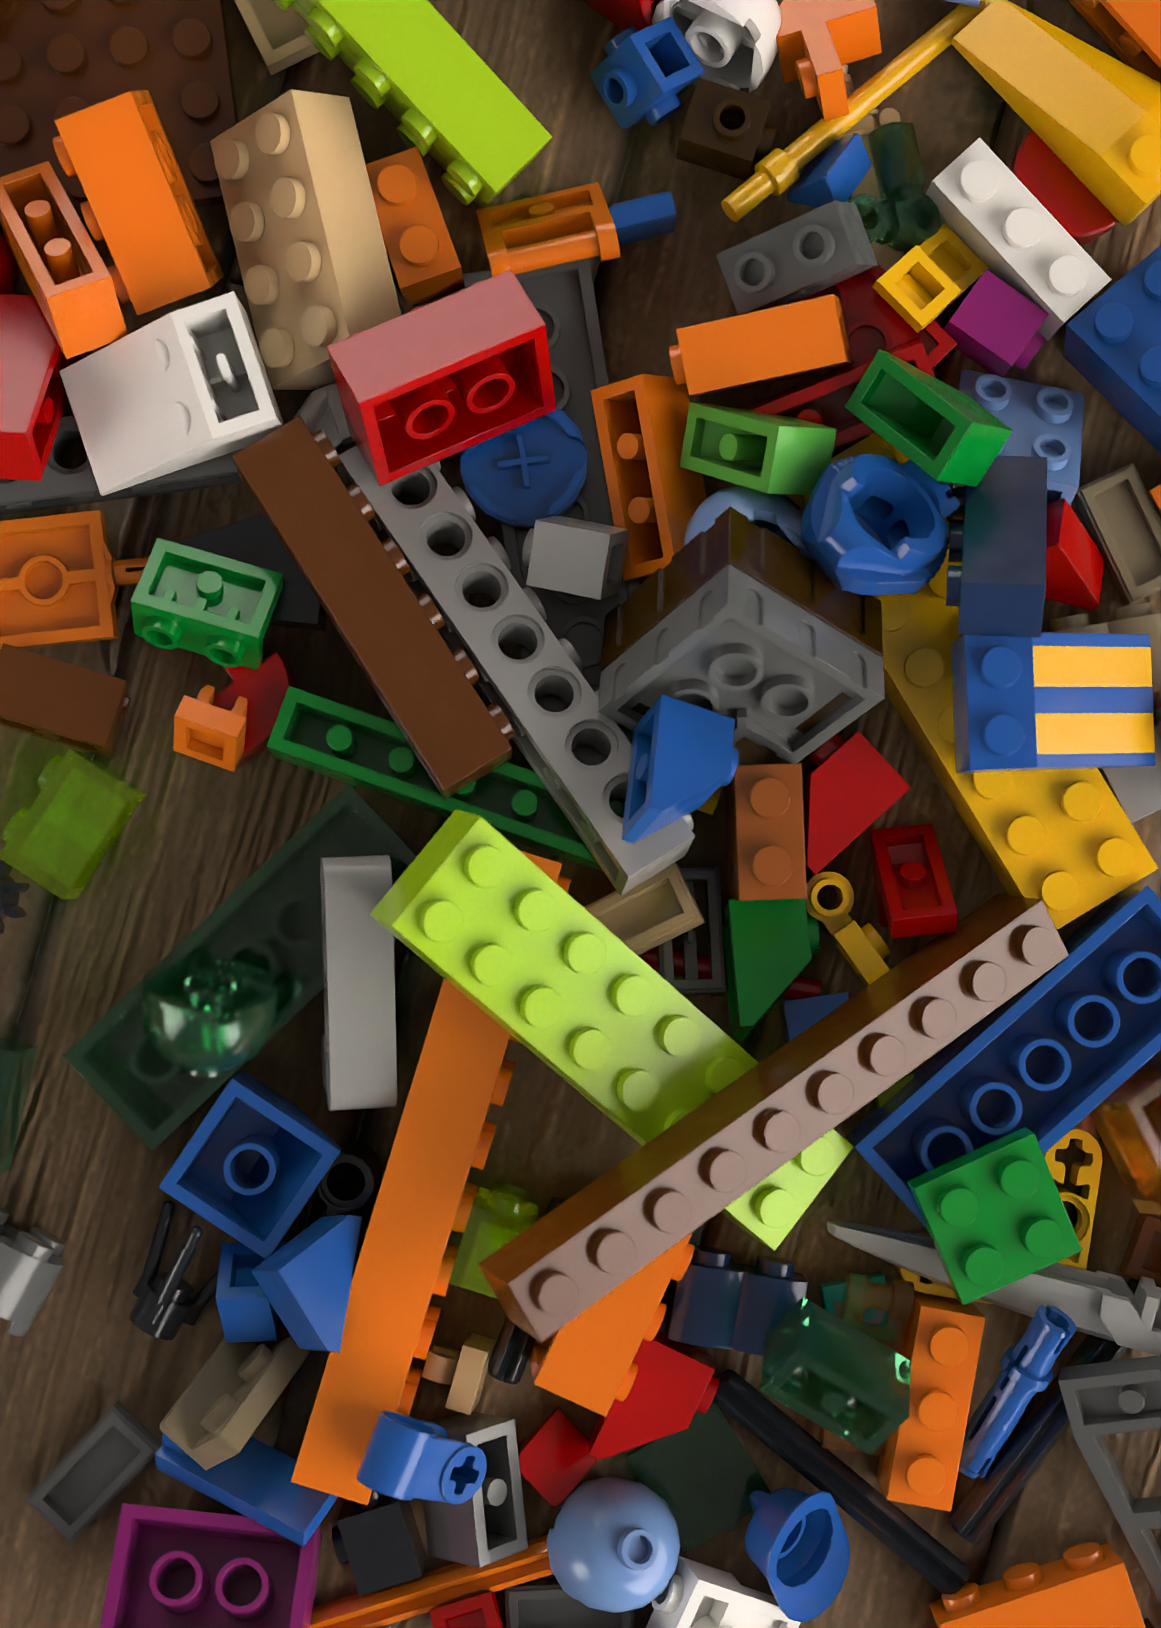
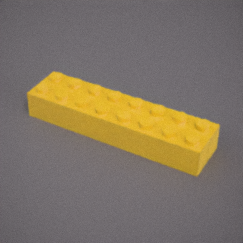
M874 432L831 458V464L843 458L847 459L849 456L854 457L861 454L889 457L895 459L900 466L910 459ZM785 494L804 512L811 495ZM945 518L944 520H945V521L947 522V524L949 525V531H948L947 537L950 539V524H949V522L947 521V519ZM948 549L944 563L934 578L915 594L873 595L881 600L884 691L1007 894L1043 900L1058 930L1159 868L1098 768L956 773L951 642L965 634H958L959 607L946 606L948 565L961 566V563L948 562Z

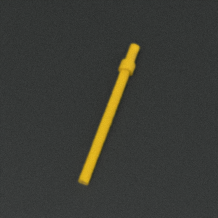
M982 0L979 8L962 4L958 5L847 97L848 115L825 122L822 118L784 150L775 148L755 165V174L721 201V206L726 215L732 221L738 222L770 194L775 196L782 194L799 179L800 169L951 45L952 39L994 0Z

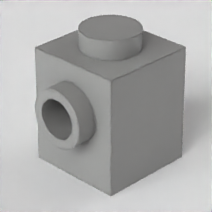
M551 516L535 520L534 528H531L527 533L522 552L523 564L525 567H529L526 585L599 600L620 593L630 529L563 516Z

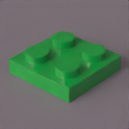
M1027 1127L907 1181L954 1294L963 1306L1082 1251L1035 1133Z

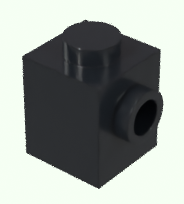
M372 1490L368 1505L351 1500L343 1503L337 1519L338 1525L332 1526L331 1529L332 1540L339 1563L341 1565L350 1563L359 1596L422 1577L426 1553L410 1500L393 1498Z

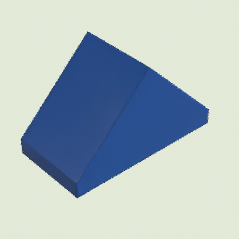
M354 1215L322 1216L251 1271L299 1349L340 1352L362 1217Z

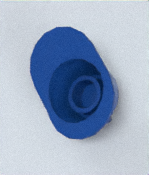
M789 1487L780 1488L772 1494L755 1490L749 1497L753 1517L745 1534L744 1549L750 1560L767 1578L777 1604L785 1616L790 1620L801 1623L814 1619L824 1612L836 1598L842 1588L849 1567L850 1547L848 1536L838 1514L836 1503L829 1492L820 1490L812 1494Z

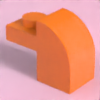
M783 0L779 6L782 11L781 27L776 35L784 84L799 79L804 98L809 99L816 96L824 122L848 115L849 108L842 65L882 53L875 1Z

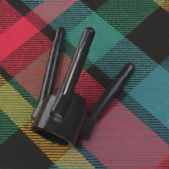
M171 1200L163 1204L143 1273L133 1290V1294L138 1299L129 1314L130 1320L136 1327L153 1337L163 1340H173L183 1323L191 1326L195 1325L204 1306L216 1294L219 1271L218 1269L193 1298L190 1297L193 1287L182 1277L203 1235V1229L196 1225L191 1228L169 1272H159L157 1276L175 1211V1203Z

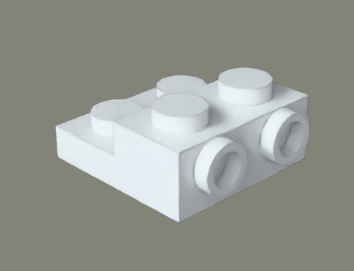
M679 1556L676 1572L666 1589L651 1601L654 1611L646 1628H799L801 1622L788 1619L779 1608L774 1596L742 1586L731 1573Z

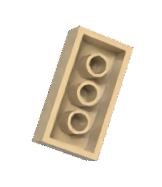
M290 89L212 139L210 144L259 352L272 390H317L336 383L327 346L342 341L352 334L368 330L401 316V311L350 98Z

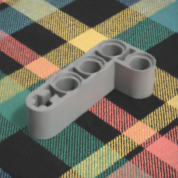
M389 855L321 858L320 883L325 1033L321 1036L323 1086L328 1108L330 1111L396 1107L397 1060L394 935L369 915L392 887Z

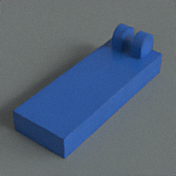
M164 1433L162 1434V1446L155 1453L156 1469L303 1547L338 1499V1496L292 1483L291 1479L297 1460L253 1437L249 1438L240 1453L207 1470L202 1468Z

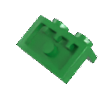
M157 537L131 599L134 633L137 636L143 637L148 643L162 649L181 648L205 655L214 663L224 667L235 668L243 666L257 670L263 658V638L283 589V574Z

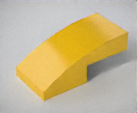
M943 224L919 247L917 245L914 246L885 272L872 287L918 333L966 293L989 267L946 224Z

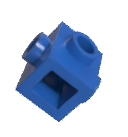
M670 16L640 31L637 30L636 26H633L615 36L603 48L608 57L589 74V77L621 129L624 130L645 119L653 127L671 117L683 107L679 96L705 73V70L676 22Z

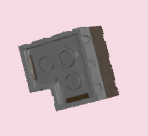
M730 506L715 519V524L706 532L701 531L672 556V561L667 566L656 570L631 592V597L622 605H616L605 615L598 712L633 731L634 727L660 695L664 694L735 719L733 744L745 737L761 747L764 745L776 752L777 756L791 764L798 763L885 698L881 600L873 595H861L838 589L814 560L812 561L805 557L798 548L766 528L761 529L749 522L747 516Z

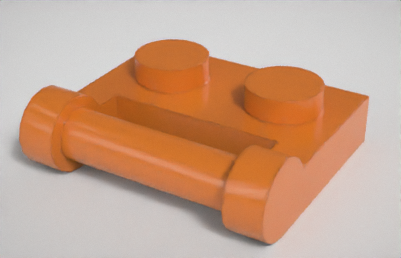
M599 182L476 210L492 277L508 270H512L513 274L517 275L595 256H600L601 262L621 257L615 224Z

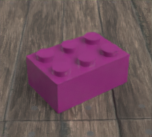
M122 1503L100 1628H310L323 1537L319 1526L303 1547L246 1516Z

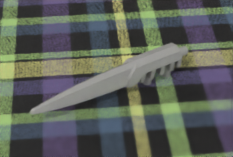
M827 1221L828 1232L834 1237L896 1266L952 1288L930 1235L858 1223ZM1054 1263L979 1298L1030 1317L1035 1316L1039 1306L1043 1305L1046 1308L1047 1305H1050L1066 1313L1075 1323L1076 1331L1115 1341L1120 1346L1158 1356L1161 1355V1288L1156 1287L1152 1278L1141 1276L1134 1295L1121 1276L1098 1270L1095 1273Z

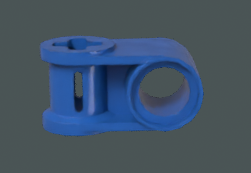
M381 1411L356 1479L364 1486L376 1492L397 1499L412 1500L413 1498L462 1504L472 1498L479 1490L485 1478L487 1461L482 1449L469 1442L449 1439L445 1428L432 1421L417 1420L391 1411Z

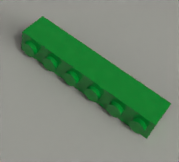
M291 686L288 687L266 746L275 758L449 818L455 809L481 816L506 839L604 873L536 772L505 762L444 800L396 723ZM617 800L611 801L609 803L611 810L618 817L624 819L625 803Z

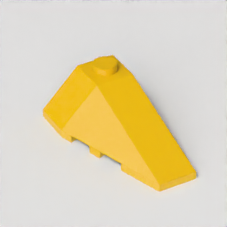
M994 0L952 39L951 44L1124 227L1131 223L1161 195L1160 82L1008 0Z

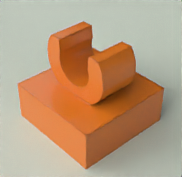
M206 685L198 693L197 699L184 695L174 715L173 751L235 772L244 753L247 698L239 696L234 708L228 711L213 705L215 687Z

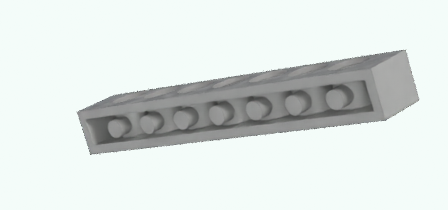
M357 445L338 455L341 463L337 465L338 476L346 488L356 483L366 496L376 515L375 518L368 521L380 542L391 537L407 561L410 572L403 575L406 583L415 597L426 592L445 622V626L439 629L438 632L452 651L461 647L469 657L480 677V681L475 684L489 705L496 702L502 709L515 731L516 736L512 739L620 896L686 856L695 837L692 832L694 823L690 813L634 844L621 840L624 819L618 817L611 810L609 803L616 799H626L632 744L623 734L617 722L598 712L599 690L594 692L581 674L583 666L576 650L567 639L561 638L557 640L545 623L547 616L540 599L530 587L522 589L509 571L511 564L503 546L493 536L486 539L474 521L476 519L475 511L465 492L458 486L451 489L439 472L441 470L440 461L379 486ZM409 493L420 496L424 501L417 505H405L397 501L396 498ZM438 543H449L458 548L460 552L452 556H441L434 553L430 547ZM473 593H484L490 596L496 603L489 607L480 608L468 603L465 597ZM516 643L525 646L532 655L521 660L511 659L504 655L500 648L506 644ZM547 694L556 695L565 701L568 708L561 712H549L541 708L536 699ZM581 746L593 747L602 754L605 761L595 766L585 765L575 758L572 751Z

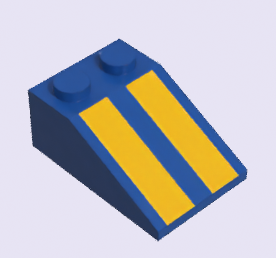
M1041 633V638L963 635L951 642L956 773L1156 766L1150 634Z

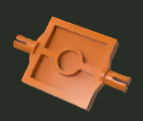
M101 510L0 521V651L3 643L25 650L119 639L115 605L119 586L138 584L143 571L139 570H144L149 556L116 561L109 548L106 514Z

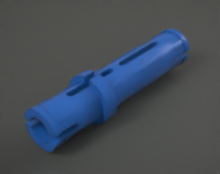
M1043 1305L1039 1306L1017 1345L1008 1347L1000 1360L1002 1369L969 1421L965 1431L958 1470L964 1475L974 1479L978 1475L980 1478L985 1477L989 1467L996 1458V1454L1003 1443L1006 1442L1036 1392L1044 1391L1053 1378L1051 1368L1063 1347L1066 1346L1076 1331V1325L1073 1320L1060 1309L1047 1305L1046 1308Z

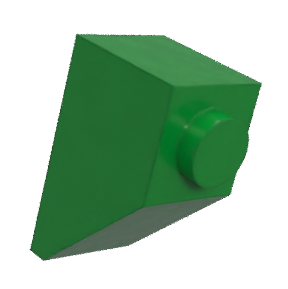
M883 350L877 352L845 405L846 409L936 481L973 487L978 486L1013 432L1012 429L966 394Z
M805 898L743 901L732 899L728 900L722 912L724 969L730 1038L734 1041H744L799 978L811 961V955L818 954V922L814 917H807Z

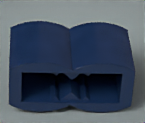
M694 1246L691 1262L683 1278L679 1282L673 1280L665 1326L668 1339L703 1347L733 1349L765 1357L796 1359L808 1282L803 1274L793 1272L795 1263L772 1256H757L755 1265L731 1262L732 1253L727 1250L709 1246Z

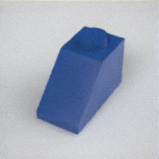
M664 694L660 695L633 730L621 840L633 844L700 808L720 786L725 787L730 783L736 772L739 760V751L733 747L735 719Z

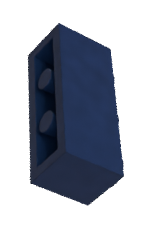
M996 456L977 487L953 483L952 494L958 499L960 506L951 514V520L964 522H950L948 562L961 563V566L948 565L946 606L959 607L958 634L1041 638L1046 591L1047 457Z

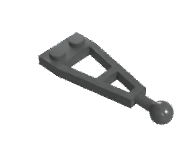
M1161 1355L1060 1367L1058 1382L1074 1439L1159 1602H1161V1549L1150 1530L1161 1528V1496L1134 1498L1103 1435L1161 1429Z

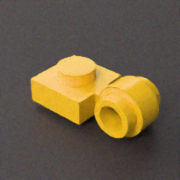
M829 871L818 872L816 875L809 877L806 880L807 898H805L807 914L822 923L827 930L828 936L862 984L868 986L890 971L883 959L889 956L891 951L882 937L870 923L860 928L857 922L852 920L848 914L854 904V891L850 882L841 874ZM825 885H831L837 893L836 903L828 909L822 908L817 900L819 890Z

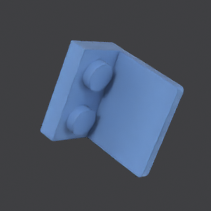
M962 370L958 379L957 390L969 396L1013 430L997 456L1047 457V504L1065 498L1069 505H1071L1079 488L1084 411L1083 394L993 374ZM947 482L948 485L951 487V493H952L953 483Z

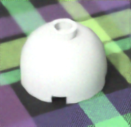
M660 0L651 21L653 25L672 16L705 70V73L700 78L737 90L749 88L750 93L760 85L778 53L776 36L781 27L782 11L776 0Z

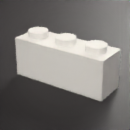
M980 137L932 180L920 203L940 226L946 224L989 267L988 271L1049 313L1038 329L1047 341L1087 306L1112 280Z

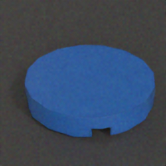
M556 407L554 412L461 451L460 473L469 498L486 517L508 527L534 528L535 520L551 516H562L576 503L586 482L587 451L579 428L562 409Z

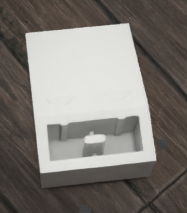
M234 291L168 313L59 371L98 489L102 496L246 448L284 425L247 313Z

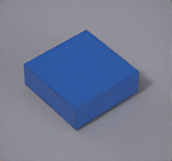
M665 191L613 204L609 208L615 224L619 246L674 232L677 213L671 192Z

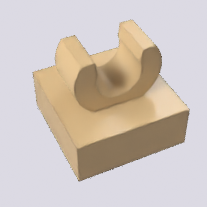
M472 1333L463 1344L461 1352L439 1344H435L433 1351L430 1350L428 1352L422 1377L437 1383L451 1385L445 1408L467 1415L472 1413L481 1397L488 1372V1363L496 1340Z

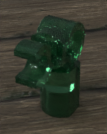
M891 122L873 130L868 136L880 199L885 200L879 201L870 194L860 193L848 200L847 203L856 204L870 244L876 242L881 245H888L895 251L904 252L934 236L939 230L941 221L937 205L928 195L921 191L925 188L926 182L914 124Z

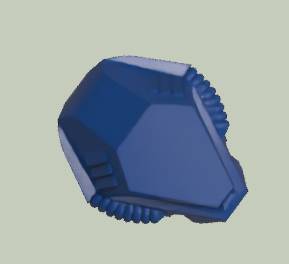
M872 454L849 456L847 459L843 458L833 464L829 463L819 475L802 515L800 538L814 561L832 583L842 591L861 595L915 594L934 578L944 563V558L947 556L946 551L949 549V538L947 537L949 525L944 519L959 508L960 502L951 493V487L947 482L936 481L911 460L900 466L895 459Z

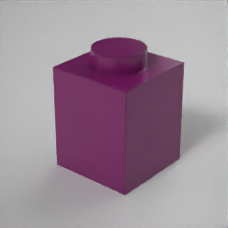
M986 269L946 324L944 330L957 342L955 348L989 373L1003 377L1013 364L1024 370L1046 340L1045 337L1036 331L1049 313Z

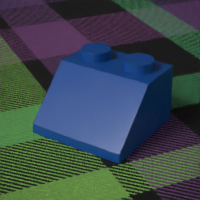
M242 1069L225 1087L158 1188L264 1259H267L271 1256L342 1149L294 1103Z

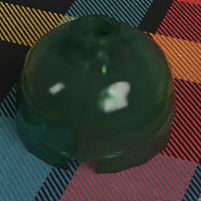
M209 957L208 969L187 970V958L172 960L155 966L144 976L142 999L144 1031L154 1049L169 1062L186 1069L189 1074L196 1077H218L223 1075L226 1070L236 1068L253 1059L263 1049L273 1032L277 1011L278 987L272 988V975L247 962Z

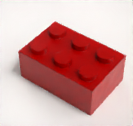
M512 270L487 280L476 282L468 288L425 306L414 308L406 314L368 330L352 334L342 341L327 346L349 433L379 486L556 411L546 324Z

